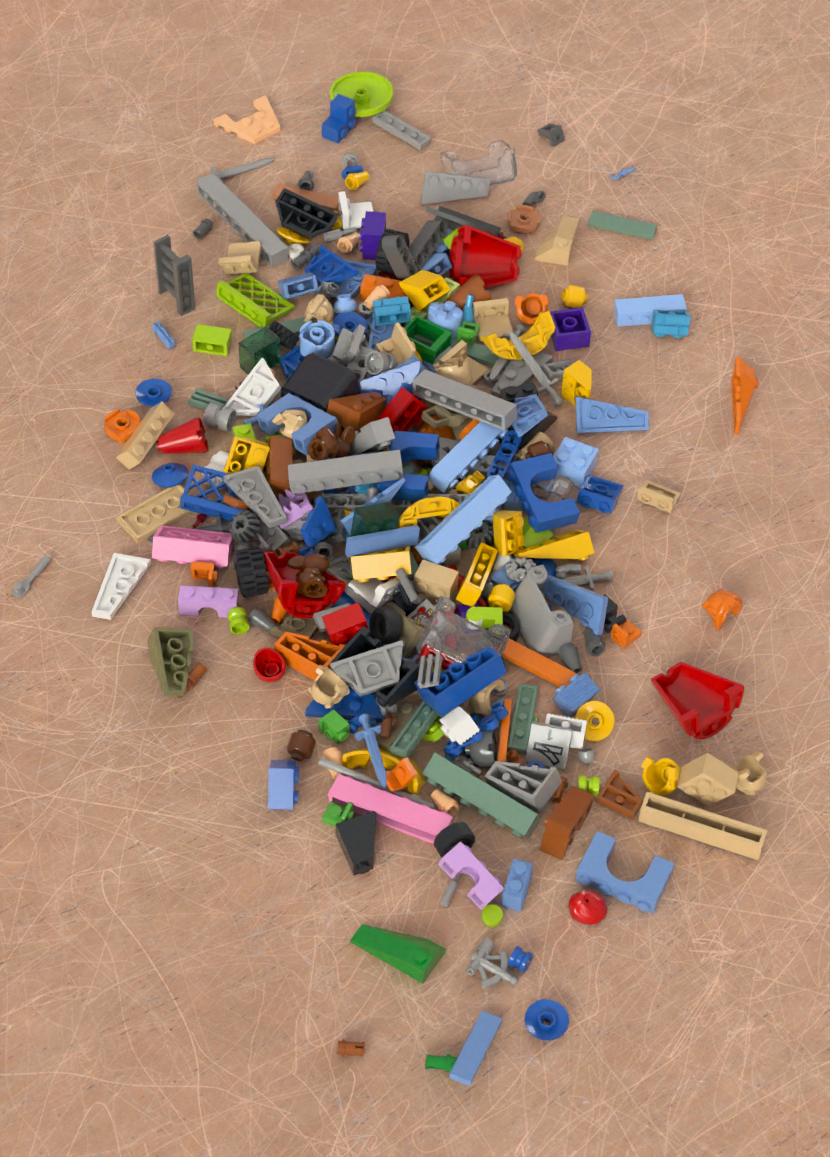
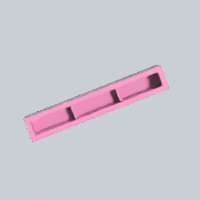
M338 774L328 793L329 803L331 801L347 807L349 802L353 803V811L358 816L375 811L377 823L433 844L434 839L441 830L453 824V816L446 812H439L424 804L420 805L406 797L396 796L387 790H380L368 783L356 781L349 776Z

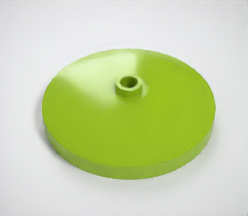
M361 71L343 75L331 85L329 92L330 102L338 94L355 100V117H367L381 113L393 101V86L390 81L382 75L373 72Z

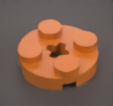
M120 409L114 410L105 417V433L119 443H125L140 424V418L132 410L126 409V412H120Z

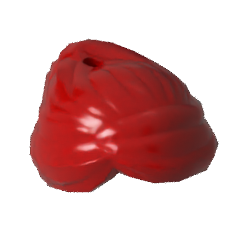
M272 648L257 650L253 659L255 674L265 682L280 680L287 669L284 657Z
M580 891L574 893L568 902L571 917L580 923L587 925L598 924L607 915L606 902L596 892Z

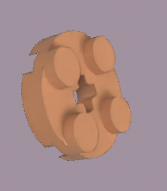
M519 205L516 206L515 210L512 211L511 209L509 211L507 222L512 232L533 234L541 224V214L539 211L537 213L532 206Z

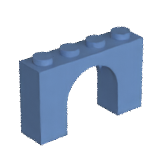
M290 393L256 415L260 430L272 436L285 427L283 423L276 425L272 421L279 413L282 414L286 410L304 411L308 423L291 435L295 449L305 455H308L310 441L313 440L315 434L322 427H328L335 434V427L338 423L335 416H331Z
M597 831L577 869L575 881L585 887L594 888L604 895L613 896L623 903L632 904L642 911L654 914L673 874L675 863L655 855L647 873L641 879L632 882L619 880L607 868V864L615 849L616 839Z

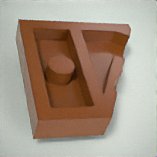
M614 769L597 796L596 802L633 820L642 806L643 800L637 793L633 792L628 782L625 783L620 778V773Z

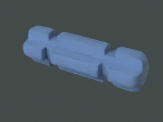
M157 321L152 324L153 331L157 333V336L165 343L168 349L176 346L175 340L160 322Z

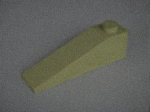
M154 627L147 642L150 658L164 696H184L188 671L191 665V656L194 650L192 629Z

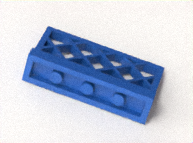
M192 465L184 493L180 499V509L215 518L220 516V519L233 522L232 516H237L238 511L244 512L242 509L223 503L224 496L221 497L218 489L227 486L230 491L228 495L237 498L236 493L225 482L215 486L211 480L215 477H221L224 481L223 476L228 475V473ZM195 471L203 473L205 478L196 481L194 478ZM208 481L212 488L203 492L199 485ZM197 487L201 493L196 496L188 495L189 490ZM215 491L218 499L214 501L208 500L206 495Z

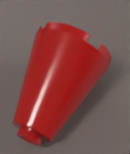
M199 417L160 435L159 440L156 441L158 451H162L163 454L209 452L208 440L205 439L204 434L206 433L205 428Z

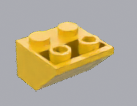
M421 270L399 283L418 312L427 308L430 303L439 301L451 291L441 275Z
M580 360L564 369L561 395L573 405H575V396L590 399L592 370Z
M234 436L223 472L232 474L255 466H259L261 471H263L270 450L269 445L266 442L252 438Z
M501 510L493 513L494 548L502 556H508L523 549L525 539L522 530L524 524L522 511Z

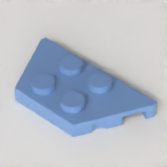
M537 394L515 398L514 404L517 405V420L512 424V427L518 437H521L548 416Z

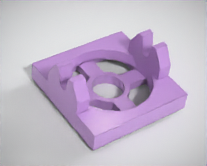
M285 489L287 496L284 497L281 493L278 494L280 506L287 517V523L279 525L281 529H284L313 509L306 492L291 494V490Z

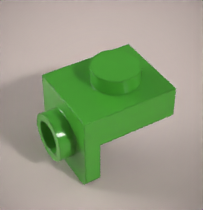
M463 321L461 327L457 329V341L462 340L473 345L480 331V325Z

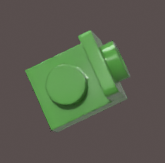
M330 801L322 817V822L336 827L337 823L354 818L353 803L349 802L347 807Z

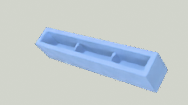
M479 422L431 470L428 481L432 482L443 493L449 488L452 490L457 485L458 479H463L469 472L468 469H473L479 462L478 459H483L489 452L488 449H493L499 442L498 439H503L509 430L506 429L504 431Z
M500 475L489 476L415 547L424 560L438 565L446 560L445 556L448 553L455 551L461 541L470 537V532L483 524L482 520L491 516L498 505H502L507 501V496L512 492Z

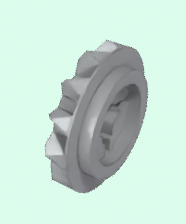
M516 557V560H510L509 564H506V574L512 580L522 581L528 571L536 567V563H533L532 559L527 560L526 557L522 559Z

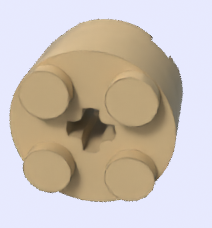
M464 357L444 360V364L440 365L437 362L433 365L436 374L464 385L471 383L473 380L468 358L465 361Z

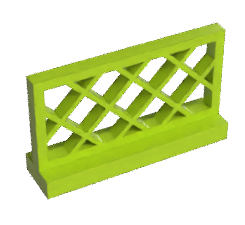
M244 273L227 283L223 280L217 283L216 297L260 328L269 326L271 322L295 309L292 303L248 273ZM246 279L251 283H244L242 281ZM241 288H251V290H241ZM253 289H261L262 291H253ZM253 296H260L263 299L253 298ZM265 297H272L275 300L265 299ZM265 304L275 305V307H265Z

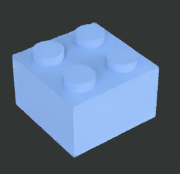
M565 437L553 456L559 467L555 478L581 487L597 465L599 449Z

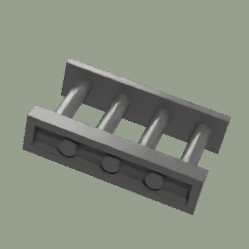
M166 235L153 242L158 293L162 294L169 291L176 299L177 313L183 316L196 309L192 259L188 254L179 258L171 250L170 236Z

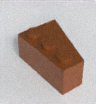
M368 392L330 399L327 413L335 416L341 427L347 428L352 426L355 431L359 432L361 431L360 428L379 417L386 407L387 398L381 396L378 392Z
M270 436L267 443L270 450L265 462L266 466L264 465L263 471H266L264 477L273 492L286 494L285 489L290 490L288 465L295 464L292 461L295 447H292V439Z
M574 786L568 792L562 794L560 803H556L552 814H548L545 818L543 825L546 828L540 851L563 860L567 844L571 845L574 839L572 836L576 830H580L590 813L594 795Z

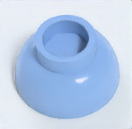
M350 294L338 295L337 301L333 306L334 312L339 314L353 312L358 309L357 302L351 298Z

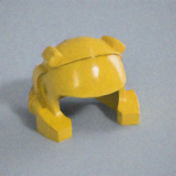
M650 757L644 760L641 766L643 768L642 778L651 793L667 796L678 789L677 783L680 767L674 760L662 758L656 763Z

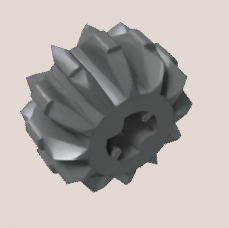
M244 510V512L238 511L237 516H232L234 520L229 523L232 526L229 531L235 540L246 543L252 542L253 537L258 538L257 532L261 531L259 528L261 522L256 514Z
M488 522L483 523L480 527L473 529L470 532V537L465 540L469 549L475 548L476 551L481 542L491 546L492 542H494L493 526H489Z

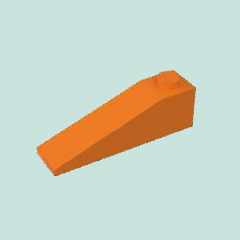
M736 357L731 388L734 434L738 435L753 398L754 390L758 388V378H755L754 369L741 358Z

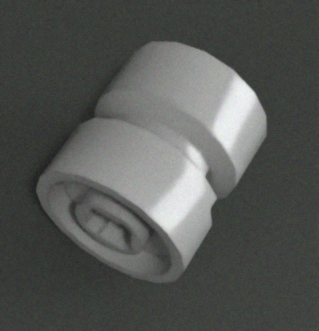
M372 351L365 359V368L372 375L380 374L398 366L397 358L392 353Z
M210 402L205 410L203 422L205 425L211 427L218 426V429L229 432L236 420V410L229 407L222 409L221 405Z

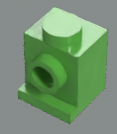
M334 709L318 720L319 733H324L328 739H332L337 744L346 741L350 736V724Z

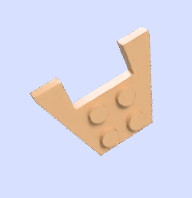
M266 96L253 101L254 107L259 110L258 112L238 122H234L226 114L214 119L215 126H222L228 132L233 131L237 133L238 137L253 144L281 132L278 120Z

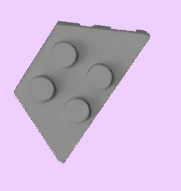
M401 640L331 663L330 669L359 696L397 685L399 683L403 641Z

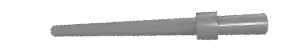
M323 757L319 761L318 765L344 776L352 777L361 783H368L380 790H387L396 796L406 797L412 802L427 805L431 809L435 807V804L421 799V796L413 793L411 795L402 790L392 792L388 786L383 787L378 780Z

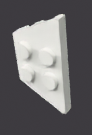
M263 358L259 360L223 408L235 409L236 416H256L260 413L258 404H263L264 409L267 408L281 387Z

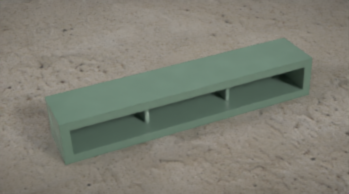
M435 752L422 773L427 776V782L435 787L438 784L444 787L443 791L452 797L457 794L461 797L460 802L468 807L472 804L478 807L477 812L483 816L488 817L490 814L495 817L494 822L501 827L510 826L513 828L511 833L521 839L523 835L530 838L542 816Z

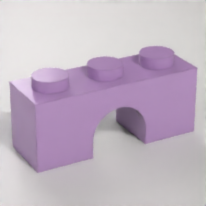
M180 585L178 597L179 615L199 616L201 608L210 607L217 611L218 617L228 618V611L239 607V591L235 588Z
M461 841L443 856L438 863L451 879L461 873H466L473 878L474 887L467 896L481 911L504 889L501 881L497 877L492 876L487 870L486 865L482 861H478L473 855L472 850L468 846L463 845Z

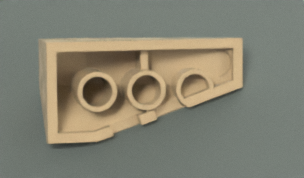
M563 216L538 246L535 261L568 266L580 218Z

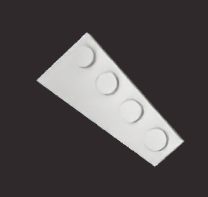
M114 553L92 609V617L111 620L150 567L151 559Z

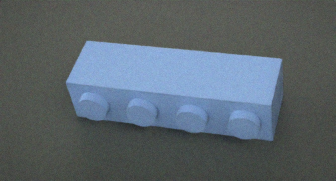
M683 294L615 300L613 313L617 327L651 324L653 310L687 312V307Z

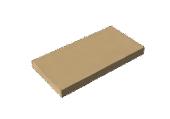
M179 484L163 490L120 514L116 519L134 541L139 544L148 539V537L153 536L161 525L171 526L194 512L180 509V499L185 489Z

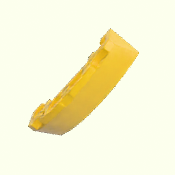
M550 311L540 312L533 326L526 333L518 337L531 355L540 352L548 344L551 334L554 333L555 325ZM496 333L481 337V340L493 354L505 359H523L511 340L507 341L506 338H498Z
M442 496L421 499L404 511L394 529L416 526L417 519L432 516L446 518L460 504L453 499Z
M368 747L343 754L342 757L343 766L351 770H355L358 766L366 769L369 762H372ZM379 748L383 765L387 769L393 770L401 759H404V757L390 754ZM408 758L418 775L407 786V793L419 795L425 785V778L417 764Z

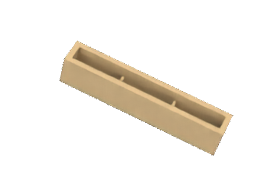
M647 792L639 815V822L755 860H759L768 831Z

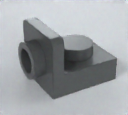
M549 123L537 130L539 136L549 139L552 147L565 141L560 125Z
M323 281L314 297L317 294H323L330 302L332 297H337L342 293L337 284Z

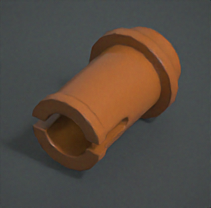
M560 776L562 783L550 798L554 803H560L561 796L565 788L568 787L567 778L564 776Z
M342 1039V1041L337 1043V1054L341 1055V1057H344V1055L364 1056L365 1042H351Z

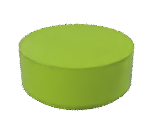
M494 904L485 906L481 916L483 923L490 927L498 926L503 920L502 909Z

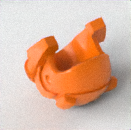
M530 293L524 298L517 296L515 306L518 318L525 324L533 325L540 312L548 311L549 301L547 296H541L536 293Z
M719 589L717 592L712 593L702 604V609H706L708 615L715 620L713 625L718 631L723 627V623L731 609V613L736 616L743 608L742 599L731 591H724V589Z

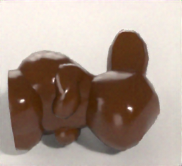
M337 423L335 434L328 427H322L315 434L313 440L310 441L308 454L313 460L318 461L326 460L327 458L335 459L349 456L351 443L355 437L354 427L348 426L342 433L341 424Z
M311 553L307 556L299 555L289 559L288 567L300 570L296 574L297 578L295 581L299 584L296 593L309 598H320L327 594L326 578L321 576L327 571L330 564L326 556L319 553Z

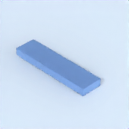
M416 525L347 537L345 554L347 557L417 545L420 529Z
M481 1011L450 1072V1079L468 1086L471 1085L502 1023V1018Z

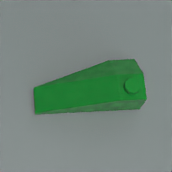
M364 924L359 927L350 940L352 944L424 984L446 952L445 948L429 939Z

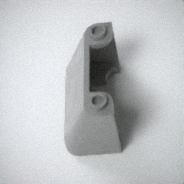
M539 565L528 571L514 591L515 600L509 613L518 620L519 633L526 647L548 658L560 654L559 649L571 643L573 621L565 611H550L542 592L543 583L547 580L548 574L544 565Z

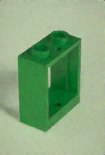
M417 315L411 321H408L404 327L407 337L410 341H413L416 351L420 354L421 359L433 364L434 360L451 346L453 332ZM418 333L435 342L429 347L411 337Z

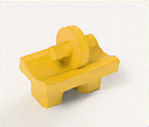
M475 471L473 475L469 474L455 487L458 494H471L481 485L485 476L479 471Z

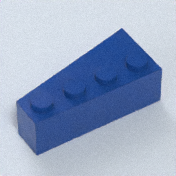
M491 647L466 657L465 662H455L448 665L449 669L440 673L438 686L419 688L418 680L414 681L421 699L443 717L498 680L507 672L500 655ZM434 672L432 673L431 681H433Z

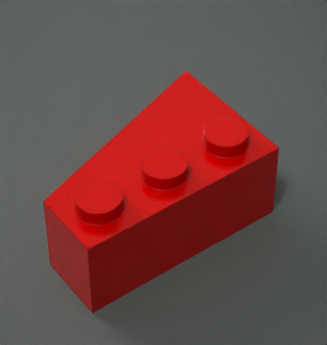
M402 387L376 420L388 417L393 433L395 431L407 432L413 426L421 424V420H423L421 418L422 412L429 408Z

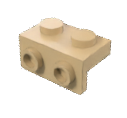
M646 480L644 485L638 489L637 500L671 513L681 493Z

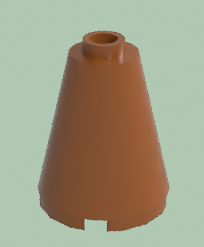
M475 275L447 298L444 303L452 301L456 304V307L463 310L466 305L467 294L474 295L473 302L492 300L489 291L485 290L483 286L485 284L482 279Z

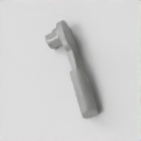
M45 555L25 581L14 585L12 593L15 598H22L28 593L30 583L51 561L50 557Z
M464 873L458 874L450 881L440 901L441 906H448L458 886V881Z

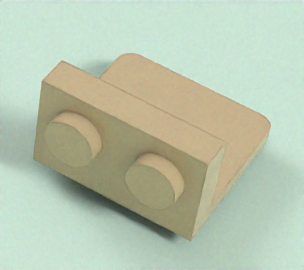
M254 241L230 244L227 257L219 258V266L225 274L258 272L261 243Z
M507 298L473 302L475 324L480 325L478 333L480 341H482L481 337L496 333L498 338H502L503 333L509 334L510 331L513 332L508 317L509 302Z

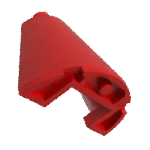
M462 225L457 229L459 233L453 237L449 261L452 266L449 269V274L454 282L460 284L461 287L472 276L478 275L485 285L483 286L486 289L517 281L520 273L517 260L522 255L521 246L468 225Z
M263 552L267 572L280 603L294 617L312 618L314 613L325 610L331 603L334 605L346 587L345 582L326 571L321 576L326 578L327 594L320 598L302 596L296 593L299 584L295 581L297 578L296 574L300 570L292 569L287 565L289 559L299 556V554L296 552H283L279 557H276L275 552Z
M683 662L670 667L666 675L660 673L651 678L652 685L685 733L696 739H706L720 732L732 720L733 717L730 715L735 707L739 709L744 695V686L742 684Z

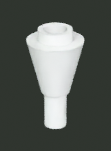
M498 554L493 573L487 581L488 583L491 582V577L496 571L505 567L513 559L511 555L502 556Z

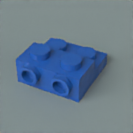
M588 475L579 489L576 503L583 507L598 509L602 513L612 514L624 485Z

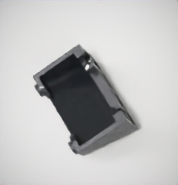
M310 353L303 358L281 388L280 393L281 398L288 393L315 404L316 408L326 413L330 399L360 394L356 375L351 369L316 353Z
M363 626L332 662L334 663L377 649L384 645L378 638H373L371 631ZM401 658L399 683L370 694L377 698L376 702L383 708L386 706L392 707L417 691L414 681L418 680L420 667L413 661L409 662Z

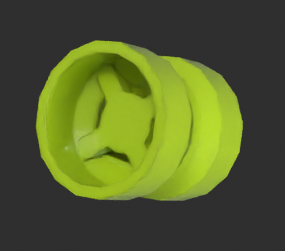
M236 607L228 611L230 631L238 635L246 633L249 630L246 610L242 607Z
M579 775L578 789L597 797L599 795L600 777L593 776L592 778H587L585 775Z

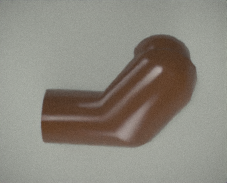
M387 714L381 724L380 738L390 739L391 727H395L398 723L396 716Z

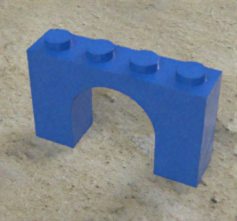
M394 432L395 439L391 442L389 451L400 450L402 463L412 459L437 461L440 449L438 434ZM403 473L405 482L392 499L417 502L427 498L429 491L428 476ZM399 480L378 482V491H384Z
M552 453L511 462L507 471L508 480L512 482L515 495L519 497L521 508L526 512L528 523L533 527L535 533L575 524L580 515V511L573 498L557 502H545L538 499L531 490V486L535 483L555 479L559 467Z

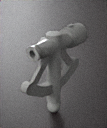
M484 938L481 944L479 943L477 946V954L474 953L470 961L472 962L466 972L469 975H474L476 970L479 969L483 980L481 983V988L483 989L496 985L501 979L516 985L518 978L506 971L508 966L506 952L502 951L500 955L490 956L489 954L494 948V943L490 939ZM500 960V967L490 961ZM484 969L495 974V976L487 980Z

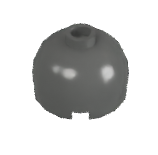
M494 729L481 731L484 737L480 741L466 745V755H470L472 762L481 768H491L495 761H497Z

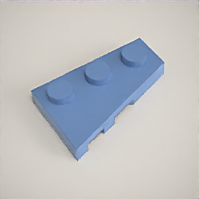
M345 260L357 268L359 274L337 283L341 293L350 294L353 299L361 290V283L365 274L374 275L378 271L375 264Z

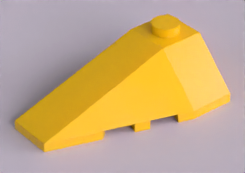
M575 529L557 535L555 539L541 541V546L539 547L538 545H531L513 554L519 558L578 559V561L588 559L589 555L594 554V549L589 532Z

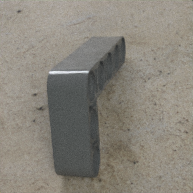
M445 220L427 221L409 248L401 235L383 237L382 248L397 278L407 279L421 271L447 233L448 225Z

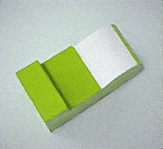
M471 607L467 611L465 625L472 630L493 628V633H501L503 626L502 608Z

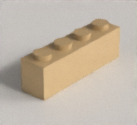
M162 401L150 408L116 458L129 470L140 464L175 413Z

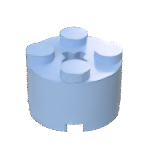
M452 301L430 303L427 321L453 332L452 338L457 337V329L461 327L462 310L456 307V304Z
M318 320V323L310 321L300 328V353L304 357L310 353H316L328 358L333 354L335 349V332L331 324L322 320Z

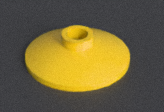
M277 229V232L286 239V243L289 245L308 243L310 240L290 229Z
M590 701L583 704L575 716V719L587 721L584 739L589 741L605 739L614 728L615 718L609 706L599 701ZM595 718L599 719L598 725L593 724Z

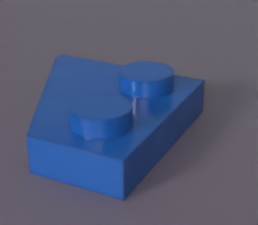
M323 497L316 498L315 502L317 504L314 510L309 512L306 522L303 523L300 529L307 547L314 546L337 530Z

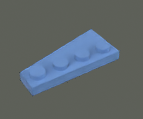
M575 396L576 433L649 430L648 411Z
M551 575L547 576L543 586L544 596L558 607H563L567 610L570 616H575L579 619L582 625L590 627L594 634L597 636L602 635L608 597Z

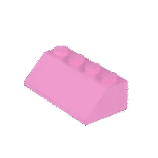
M161 525L153 536L152 558H156L161 562L173 560L179 564L203 561L214 563L216 568H225V566L228 567L231 561L235 539L231 533Z

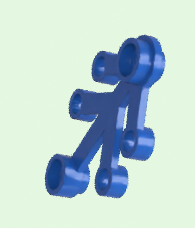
M501 703L493 705L490 708L491 714L481 722H479L480 718L477 713L470 714V717L479 728V732L469 737V740L466 739V742H463L462 745L457 741L453 743L451 740L445 744L444 753L452 758L463 751V746L480 741L484 737L481 731L495 729L499 725L498 721L508 715L509 712L506 707Z

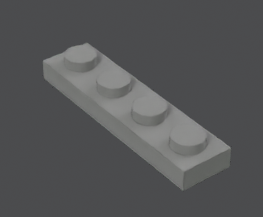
M385 110L372 117L373 123L420 151L431 143V137Z

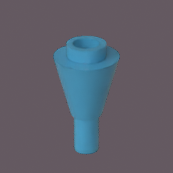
M467 294L466 305L462 310V323L466 321L475 324L472 306L474 295Z

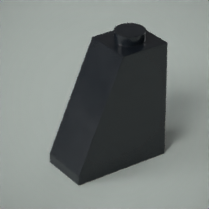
M375 811L336 824V837L353 876L365 874L373 869L376 834Z

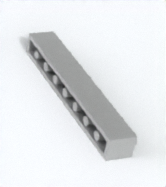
M211 173L196 180L197 194L245 242L259 241L261 243L260 257L271 268L288 260L289 248L287 244L283 243L277 234L273 233L220 178Z

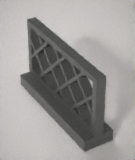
M440 205L438 210L430 207L426 209V212L435 215L434 220H445L448 227L453 229L462 225H468L496 237L499 236L501 230L498 226Z

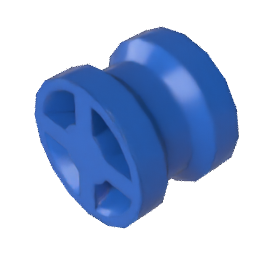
M516 946L509 958L508 965L511 967L515 966L519 968L520 972L525 973L531 964L534 954L531 952L526 953L521 947Z

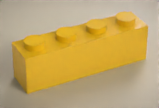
M482 542L480 543L471 560L456 600L464 605L474 607L488 578L498 552L497 549Z

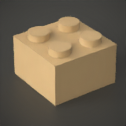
M422 560L414 575V584L419 590L417 592L418 596L425 600L428 599L431 604L434 603L439 608L444 604H453L458 594L459 571Z
M706 753L681 767L677 788L709 807L735 793L739 773L709 753Z

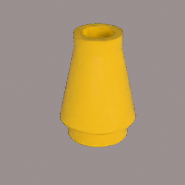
M366 171L349 174L345 179V184L349 189L356 190L368 181L370 176Z

